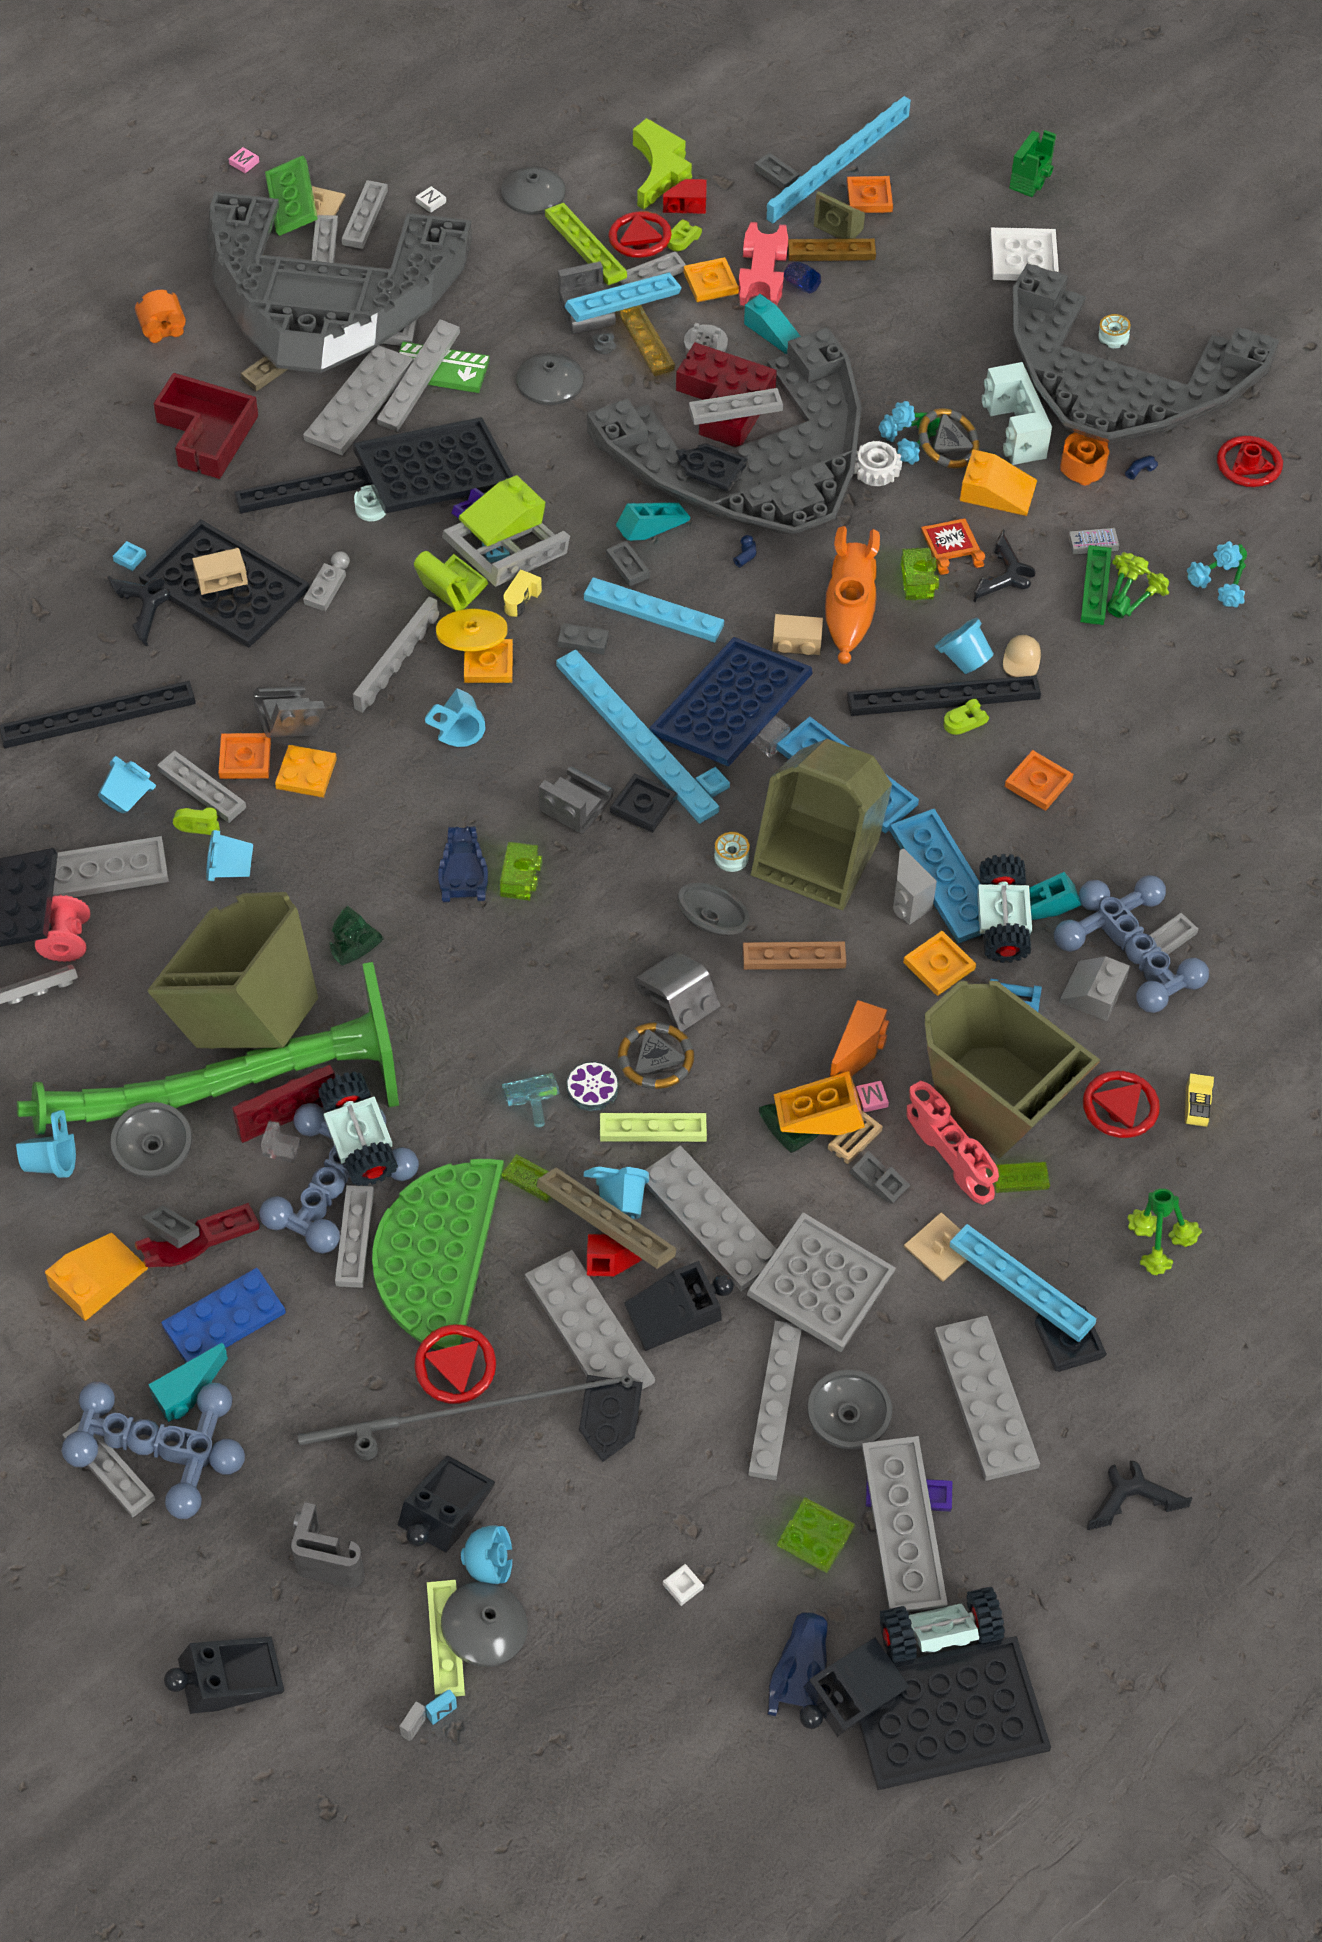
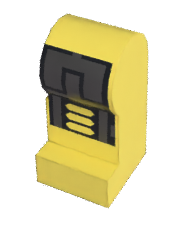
M520 569L504 593V611L507 615L512 617L520 616L524 613L525 604L530 597L538 598L542 592L541 577Z
M1190 1074L1186 1085L1185 1124L1208 1126L1214 1077Z

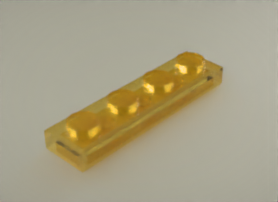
M638 305L620 310V317L653 376L675 371V364L642 306Z

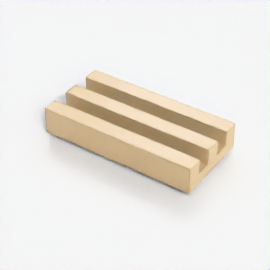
M862 1111L863 1120L867 1122L865 1128L857 1131L842 1147L839 1145L852 1132L837 1135L828 1144V1150L831 1152L835 1151L836 1156L844 1158L846 1164H849L882 1131L883 1126L864 1111ZM871 1127H874L849 1153H847V1151H848Z

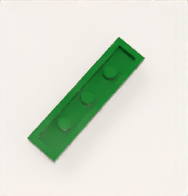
M1088 546L1080 619L1082 623L1104 625L1112 548Z

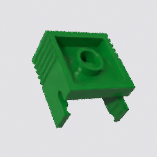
M1032 130L1014 155L1009 189L1029 197H1033L1037 190L1040 191L1046 177L1049 178L1054 169L1051 163L1056 134L1044 130L1042 140H1040V133Z

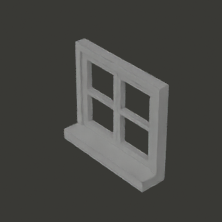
M462 522L443 530L442 535L444 540L495 587L515 578L520 569L528 572L567 554L570 535L565 531L555 535L543 523L477 550L463 538V536L472 532ZM530 532H533L542 540L523 550L512 542ZM500 546H503L512 554L493 564L482 556V554Z

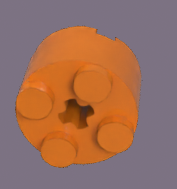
M155 290L145 294L142 297L143 301L140 304L137 302L135 305V312L143 334L149 338L150 342L157 343L164 337H179L184 333L183 328L186 319L175 293L169 294L167 290Z
M1076 432L1070 434L1066 438L1060 463L1061 472L1069 479L1085 486L1099 480L1106 471L1109 457L1108 443Z

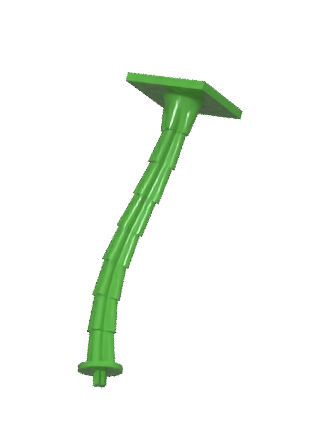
M373 962L362 964L369 1012L360 1018L331 1027V1031L289 1039L284 1048H261L249 1051L245 1056L206 1065L204 1069L167 1076L164 1080L125 1084L124 1087L82 1089V1092L44 1091L42 1082H33L31 1101H17L18 1117L32 1116L34 1131L37 1135L45 1133L46 1124H52L51 1114L58 1110H64L66 1122L79 1120L92 1122L120 1117L129 1109L150 1102L164 1103L178 1108L209 1096L214 1098L250 1083L257 1084L294 1069L299 1071L335 1058L337 1060L370 1059L379 1061L388 1106H399L392 1048Z

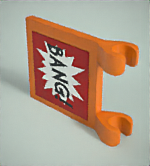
M965 518L921 527L922 534L936 561L940 575L949 574L947 567H949L950 562L948 559L967 555L972 556L975 568L984 567L983 560L985 559V554L980 550Z

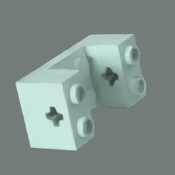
M1023 362L988 368L987 378L984 379L983 407L987 408L990 416L1015 412V416L1010 417L1009 426L1006 428L1007 438L1006 443L1003 444L1005 456L1009 457L1012 465L1046 459L1052 426Z

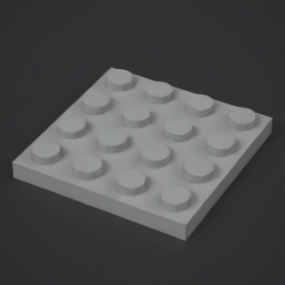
M803 1212L748 1290L747 1296L837 1351L842 1352L893 1276L896 1268Z

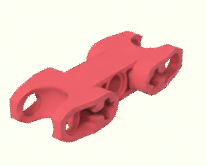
M757 222L750 223L745 233L743 257L753 258L751 269L740 268L738 292L740 305L745 306L751 297L758 296L759 294L775 305H778L782 297L784 272L774 271L775 260L786 261L787 225L780 224L777 232L764 234L758 230Z
M919 1081L910 1086L909 1093L912 1103L907 1105L906 1113L917 1134L927 1145L934 1146L953 1169V1178L973 1201L984 1205L993 1200L995 1192L992 1183L998 1181L999 1173L996 1164L988 1152L977 1140L970 1139L950 1115L949 1104L930 1084ZM917 1090H925L929 1093L930 1097L926 1101H921L915 1092ZM914 1109L917 1110L918 1117H915L912 1114V1111ZM948 1141H953L956 1144H950ZM986 1168L990 1169L993 1173V1175L989 1178L986 1173ZM978 1184L985 1186L989 1193L985 1196H979L975 1193L974 1187Z

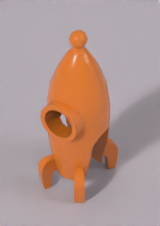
M845 526L839 527L835 536L834 546L838 554L834 558L832 578L826 591L825 613L831 638L836 647L841 651L838 654V661L841 664H848L851 661V654L849 652L855 649L862 641L871 625L875 612L877 595L874 580L876 579L877 567L874 557L879 551L880 534L874 529L870 531L868 545L846 543L847 528Z

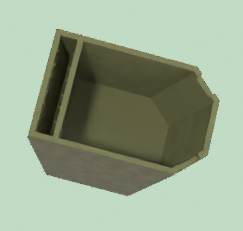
M825 739L800 749L770 778L751 876L843 911L879 842L892 788L891 781L875 757L830 739Z
M286 892L243 893L236 897L237 902L221 910L216 906L207 912L148 989L151 997L196 1048H284L318 1000L298 910L291 902Z
M959 981L924 1016L927 1050L935 1090L949 1104L950 1115L961 1129L999 1159L1100 1063L1099 1058L998 981H989V984H968V981Z

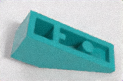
M761 294L745 304L744 324L787 354L788 341L801 336L777 305Z
M679 503L627 504L616 523V527L627 540H646L688 522L691 517Z
M1065 872L1029 888L1031 920L1058 916L1082 905L1075 884Z
M223 1343L218 1344L149 1384L151 1396L168 1422L184 1417L195 1406L200 1390L212 1382L225 1364L228 1357Z

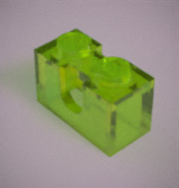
M902 549L900 565L905 599H934L935 589H939V577L934 575V571H936V558L931 556V549Z
M508 842L500 879V897L530 901L532 891H537L538 876H535L536 870L541 871L542 856H538V845Z

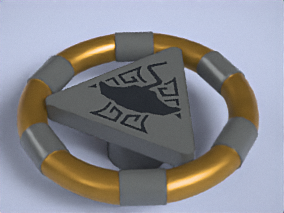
M946 408L931 410L922 418L918 429V437L925 453L934 462L946 468L958 469L968 466L972 450L979 451V438L972 423L961 413ZM941 417L932 448L927 435V427L934 419ZM951 419L956 422H959L966 429L970 441L951 421ZM970 450L960 460H950L937 453L947 454L949 451Z
M659 1022L646 1023L635 1027L624 1036L618 1050V1062L622 1072L635 1084L645 1088L663 1089L680 1083L689 1074L694 1062V1049L690 1039L678 1028ZM653 1032L669 1034L677 1039L681 1044L685 1058ZM645 1034L635 1072L628 1059V1049L636 1039ZM683 1063L672 1076L664 1079L641 1076V1074L648 1072L659 1074L666 1067Z

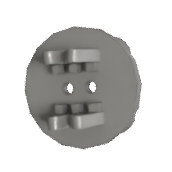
M695 323L694 327L689 329L684 336L686 354L689 352L694 342L725 352L728 338L721 328Z

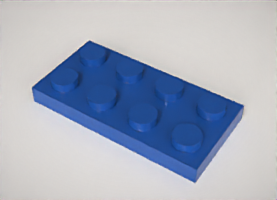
M255 1268L167 1318L161 1324L181 1357L187 1363L220 1343H223L225 1348L284 1315L286 1312L259 1269Z

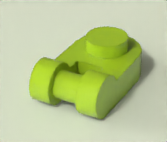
M682 219L671 230L672 236L667 245L668 248L677 252L686 249L694 240L699 239L702 228L696 225L691 226L688 221Z
M971 699L965 705L947 712L944 717L943 726L948 733L958 735L984 725L988 722L989 716L980 709L981 705L977 699Z
M206 808L204 810L179 809L175 812L173 818V825L183 832L211 835L213 830H220L217 812L214 808Z

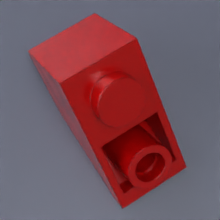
M684 179L663 193V213L706 214V180Z
M588 1234L587 1276H616L642 1261V1258L607 1234Z

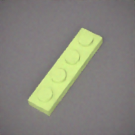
M600 1113V1141L706 1142L707 1139L706 1113Z
M456 1580L427 1582L435 1698L447 1690H451L455 1697L465 1696L462 1659L455 1655L448 1647L441 1630L442 1610L448 1598L457 1590Z

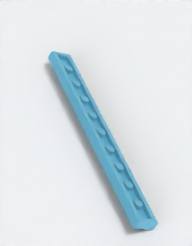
M904 96L897 102H894L890 108L881 112L876 119L867 123L862 130L853 134L849 140L839 145L830 155H826L821 162L812 166L807 173L798 177L793 184L784 188L779 195L770 199L767 203L766 220L771 223L776 222L909 117L911 100Z
M577 650L556 660L558 669L665 787L678 793L677 800L699 824L719 813V805Z

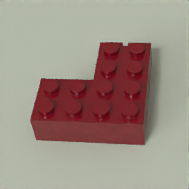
M694 342L686 355V359L684 358L676 371V391L706 400L776 388L777 370ZM760 415L699 424V435L738 447L743 445Z
M177 373L171 375L153 403L157 423L185 431L175 447L178 467L194 472L200 469L201 474L218 479L222 477L258 418L256 397Z

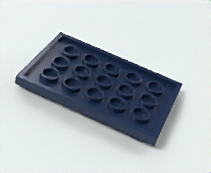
M733 637L649 729L658 738L729 767L813 674L812 667Z

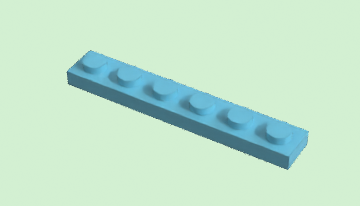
M669 272L567 300L564 307L576 322L677 295L682 287Z
M594 577L584 593L585 601L714 643L724 627V619Z
M968 1224L950 1241V1248L1077 1342H1080L1096 1324L1094 1316Z

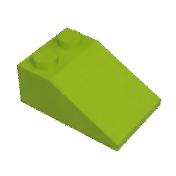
M516 475L496 484L460 514L459 520L486 546H490L542 524L546 502Z

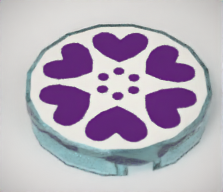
M596 1061L585 1062L576 1066L569 1073L566 1081L567 1095L571 1098L570 1100L575 1102L577 1107L588 1111L606 1108V1105L612 1104L616 1099L619 1091L618 1077L614 1070L606 1064Z

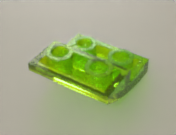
M804 1497L793 1519L787 1524L777 1546L821 1571L828 1573L854 1530L855 1524Z

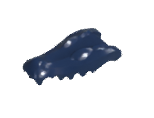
M449 827L448 843H446L443 859L440 860L438 869L443 903L450 902V898L477 897V901H485L488 887V870L485 858L482 857L481 848L477 842L476 827Z
M805 1612L797 1615L791 1636L771 1675L767 1715H777L779 1701L803 1707L810 1704L815 1705L803 1686L809 1679L827 1668L825 1643L828 1625L824 1617L815 1613ZM821 1686L827 1694L828 1689L824 1686Z

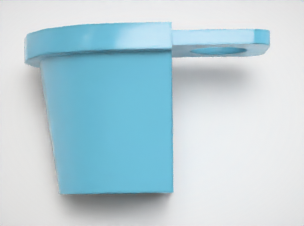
M978 618L969 620L961 628L948 633L934 646L940 653L944 652L964 674L976 670L994 654L980 629L982 623Z
M458 688L444 706L434 705L425 717V722L428 725L440 729L438 740L456 747L472 745L480 740L485 732V718L477 709L475 700L470 694ZM436 713H441L440 722L433 719Z
M114 756L109 763L111 769L98 793V797L114 810L126 813L147 791H152L156 785L149 780L151 775L132 761L125 763L117 756Z
M213 830L208 848L206 880L214 881L216 877H250L253 844L220 835V831Z
M58 1110L51 1114L53 1136L28 1139L16 1144L18 1161L24 1172L54 1173L58 1178H67L73 1173L76 1160L74 1134H68L64 1110ZM58 1119L60 1120V1123H61V1129H60V1130H59V1128H58Z
M594 1167L584 1171V1177L596 1178V1185L599 1186L601 1198L632 1219L641 1217L644 1186L649 1182V1172L632 1167H625L620 1170Z

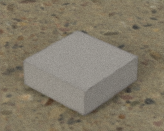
M415 1702L400 1724L401 1736L406 1740H412L426 1720L425 1706Z

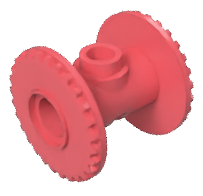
M59 895L52 897L49 922L51 923V929L48 931V938L35 940V949L39 955L48 958V960L58 962H71L83 957L87 946L85 941L77 935L82 932V924L86 923L90 918V908L88 905L72 896Z

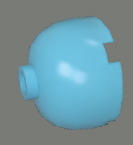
M492 1525L482 1527L471 1533L465 1548L461 1551V1561L473 1579L490 1584L505 1583L509 1579L513 1559L507 1561V1550H512V1543L506 1528Z

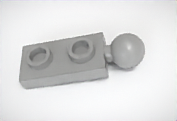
M339 551L332 555V566L323 564L303 598L305 605L326 612L346 577L344 569L348 567L350 559L345 552Z

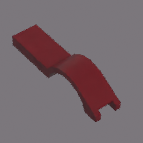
M249 1203L197 1220L195 1225L199 1227V1236L180 1248L175 1247L168 1241H152L149 1237L136 1241L135 1247L137 1250H141L145 1257L143 1262L145 1267H173L195 1259L205 1252L208 1247L259 1230L260 1223Z

